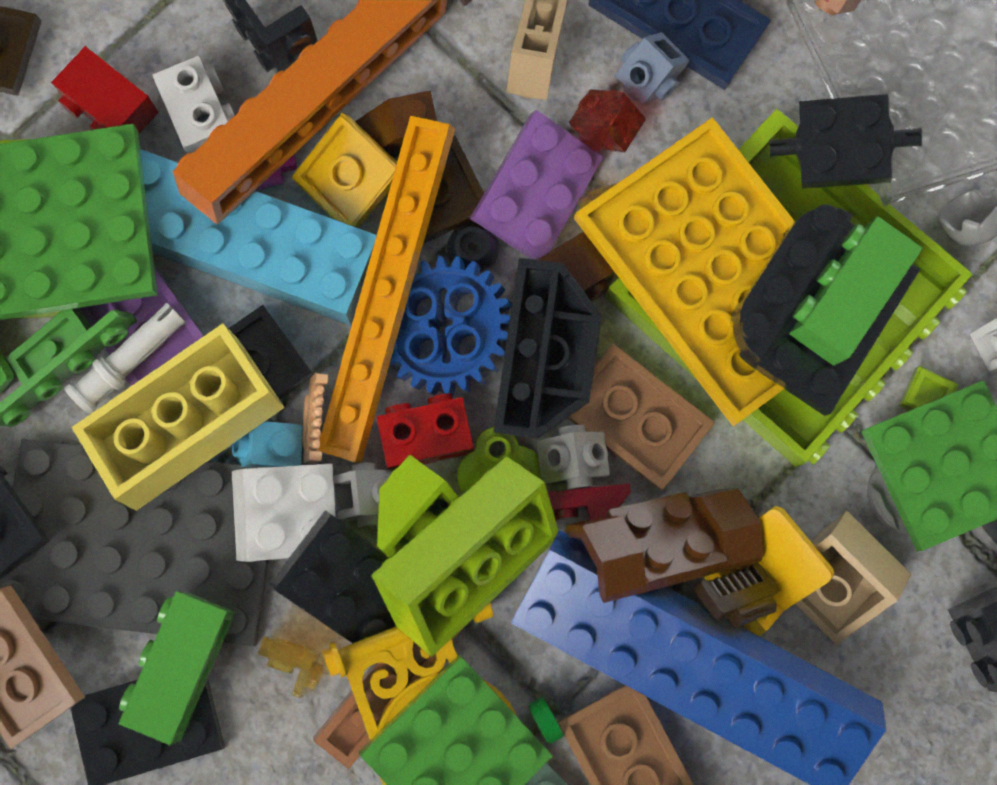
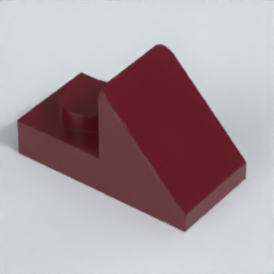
M630 483L547 493L555 520L578 518V510L584 509L586 520L606 516L608 510L619 508L631 493Z

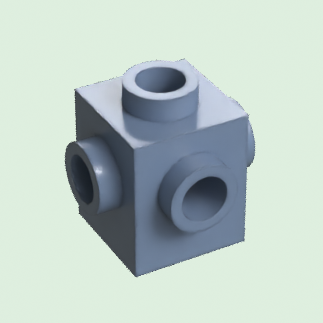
M660 32L644 37L640 43L636 42L631 45L621 58L624 64L614 76L623 84L624 91L632 99L640 101L642 104L658 98L663 101L679 85V81L676 78L690 60Z

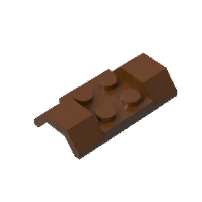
M739 488L717 489L688 496L686 492L610 509L606 516L568 524L565 528L568 538L582 539L597 567L599 595L603 603L757 563L764 557L761 522Z

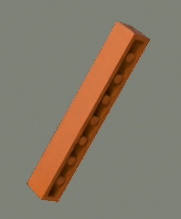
M359 0L356 7L343 19H337L332 23L327 33L318 42L305 47L298 59L285 71L282 70L276 73L262 92L255 98L247 99L240 107L238 113L225 125L217 126L210 133L208 140L196 151L187 153L180 159L176 168L172 171L179 194L218 225L446 14L447 0Z

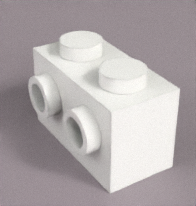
M199 56L152 75L186 153L196 151L208 140L210 133L217 126L225 125L235 116L230 103L222 106L217 94L224 91L214 67L206 70Z

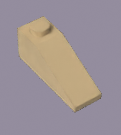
M525 0L511 52L506 93L520 95L524 98L547 100L568 0Z

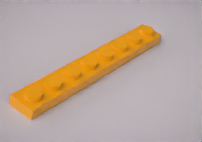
M410 116L320 436L319 451L352 462L362 463L454 136L455 128L450 124Z

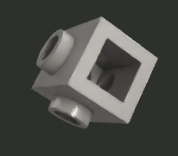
M571 425L559 428V436L536 441L541 480L544 481L545 485L566 484L567 490L593 487V479L610 475L604 432H586L585 425Z
M361 463L352 465V471L334 475L335 517L340 521L357 520L358 528L378 526L379 488L387 481L394 470H378V463Z

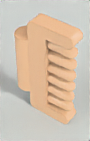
M315 373L310 378L309 394L304 399L302 423L303 463L317 464L322 459V452L319 451V440L322 425L321 415L323 414L322 404L324 403L323 393L325 391L324 386L328 383V374Z

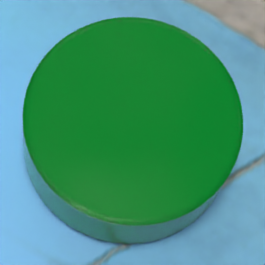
M543 696L529 703L530 706L528 708L547 743L553 744L565 737Z

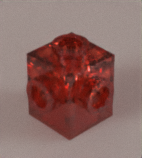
M590 89L580 100L578 108L570 119L569 124L580 135L579 140L594 151L599 152L602 149L625 153L646 118L624 92L616 89H609V91Z

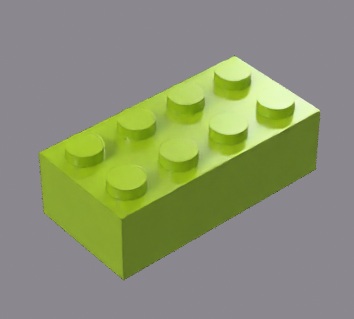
M506 456L494 468L485 472L477 483L461 497L456 498L443 513L428 526L422 528L409 543L393 557L388 558L371 575L397 628L431 657L551 546L559 530L544 481Z

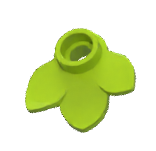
M494 426L488 427L477 437L475 450L464 457L459 464L457 471L459 488L461 491H468L482 478L485 472L494 468L506 456L541 479L539 458L532 449L518 445L514 435L494 433ZM494 441H502L505 445L504 452L499 456H493L489 452V447Z

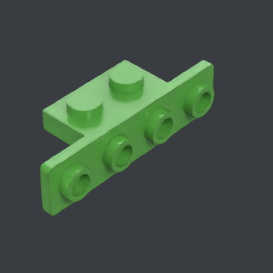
M79 308L59 312L5 357V360L22 385L0 402V426L14 427L29 418L31 415L30 409L36 404L57 395L63 389L62 383L70 376L81 373L93 365L92 362L96 360L95 356L105 347L118 344L128 335L127 329L137 322L134 315L114 309L91 326Z

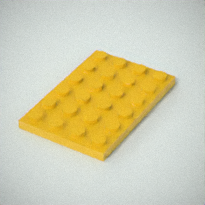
M712 117L575 213L574 220L731 425L735 426L784 389L752 368L738 355L741 351L735 341L731 317L735 307L743 300L784 237L783 233L795 221Z

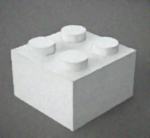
M332 464L248 468L232 471L237 561L249 562L289 558L325 510L335 517Z

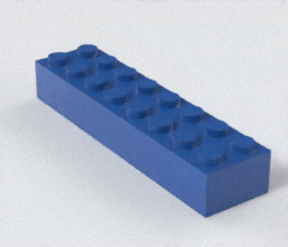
M561 530L555 536L511 621L515 626L809 785H849L887 730L882 701L741 626H732L726 618L714 619L707 608L668 587L603 603L599 595L597 567L582 541L576 538H568L567 534Z

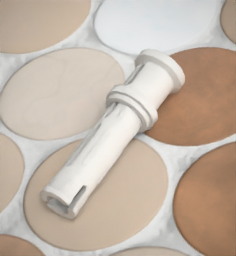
M166 302L153 317L145 322L106 359L102 356L100 359L94 360L92 362L93 368L75 385L69 383L64 388L65 392L82 410L90 415L97 410V406L115 389L121 391L127 382L125 378L182 325L184 326L186 321Z

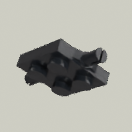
M888 94L799 101L800 124L796 131V137L771 138L770 157L796 155V159L801 167L802 189L891 183V158L894 149L897 147H921L922 128L894 130V125L889 117Z

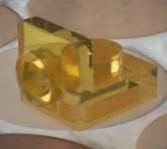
M273 635L265 636L258 655L269 658L267 666L290 674L293 673L295 667L300 669L292 696L302 698L306 696L308 689L315 691L324 669V665L318 663L321 652Z

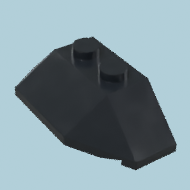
M519 258L494 433L538 439L590 403L602 315L563 263Z

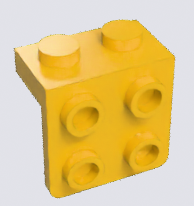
M779 506L772 507L758 517L761 522L764 552L763 559L758 563L779 590L773 597L777 604V609L774 613L742 625L748 631L758 636L765 633L786 609L827 584L834 576L832 566L787 512ZM751 564L704 576L707 581H713L716 577L720 578L722 575H728L730 572L735 573L736 570H742Z

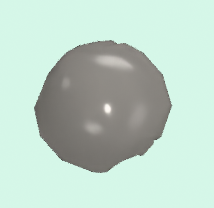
M976 189L969 190L952 199L941 209L937 218L945 233L953 242L963 246H976L989 242L997 236L996 189L991 190V197H985Z

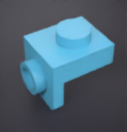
M263 422L232 444L233 456L237 457L236 465H241V467L301 466L303 425Z

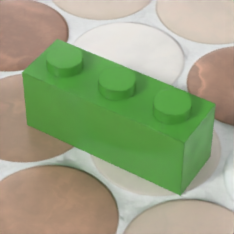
M879 216L865 226L856 224L841 244L846 251L840 260H831L819 275L817 282L822 284L821 288L814 298L808 295L792 316L797 320V323L789 334L832 365L850 358L923 249Z
M176 591L173 598L168 597L158 615L157 622L162 625L155 641H148L139 658L138 665L143 667L136 685L130 684L121 699L119 709L124 712L119 724L168 745L182 741L236 612L188 592Z

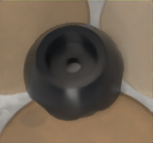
M477 223L463 224L457 227L448 238V260L452 265L455 257H460L464 261L465 269L474 261L480 266L481 273L493 266L497 261L498 240L494 234ZM471 244L477 247L474 251L469 249Z

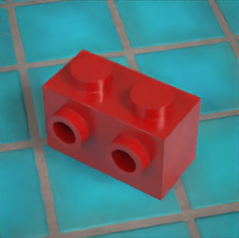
M86 46L79 51L51 82L61 95L58 100L59 104L75 118L78 119L83 114L91 120L92 123L89 125L91 130L134 124L139 135L159 113L147 94Z
M451 393L436 395L427 399L428 405L411 408L410 403L396 404L385 408L386 414L376 416L387 468L395 470L409 455L426 465L466 456L473 452L474 446L463 398L453 399Z

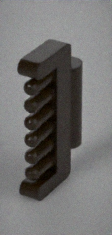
M758 562L751 564L749 567H744L742 570H736L735 573L730 572L728 575H722L720 578L716 577L713 581L702 580L695 588L696 594L713 618L720 620L728 616L730 624L734 627H740L770 615L777 609V604L773 597L779 590Z

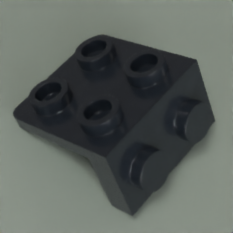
M223 0L233 17L231 20L244 41L249 39L255 49L253 52L266 73L271 70L275 73L282 70L285 71L298 59L305 47L318 42L311 17L302 5L265 27L246 0Z

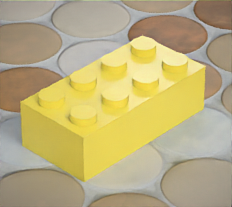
M222 323L71 428L113 498L137 511L285 407L240 340Z

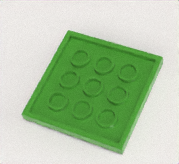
M134 124L0 144V320L158 295L139 136Z

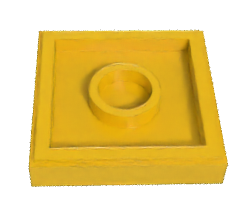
M341 113L291 178L334 220L359 228L389 192L397 161L349 115Z

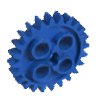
M438 256L436 268L433 269L428 262L423 260L421 261L422 273L418 275L415 273L389 366L392 368L401 366L397 374L399 379L406 381L412 377L411 387L420 390L426 384L427 392L432 395L438 393L441 385L445 394L451 393L454 395L456 384L463 391L471 392L470 379L474 378L484 385L486 384V379L483 371L486 368L496 373L500 371L493 360L496 356L504 358L505 350L501 348L502 342H507L508 332L505 331V327L509 326L510 315L503 314V312L512 307V302L508 298L498 299L506 289L501 283L491 285L495 276L487 270L479 275L480 266L474 261L465 269L464 261L456 256L451 267H449L447 260L442 256ZM444 289H447L448 292L445 296L444 306V303L441 300V292ZM473 294L474 303L468 311L458 312L459 300L464 295ZM431 298L432 307L430 311L424 316H418L417 307L419 303L424 299ZM447 317L453 322V325L447 326L445 334L439 331V327L446 325ZM468 336H475L476 346L474 350L467 355H461L459 348L462 340ZM426 340H433L434 349L431 355L420 359L418 352L421 344ZM447 347L451 355V360L449 363L444 362L447 354Z

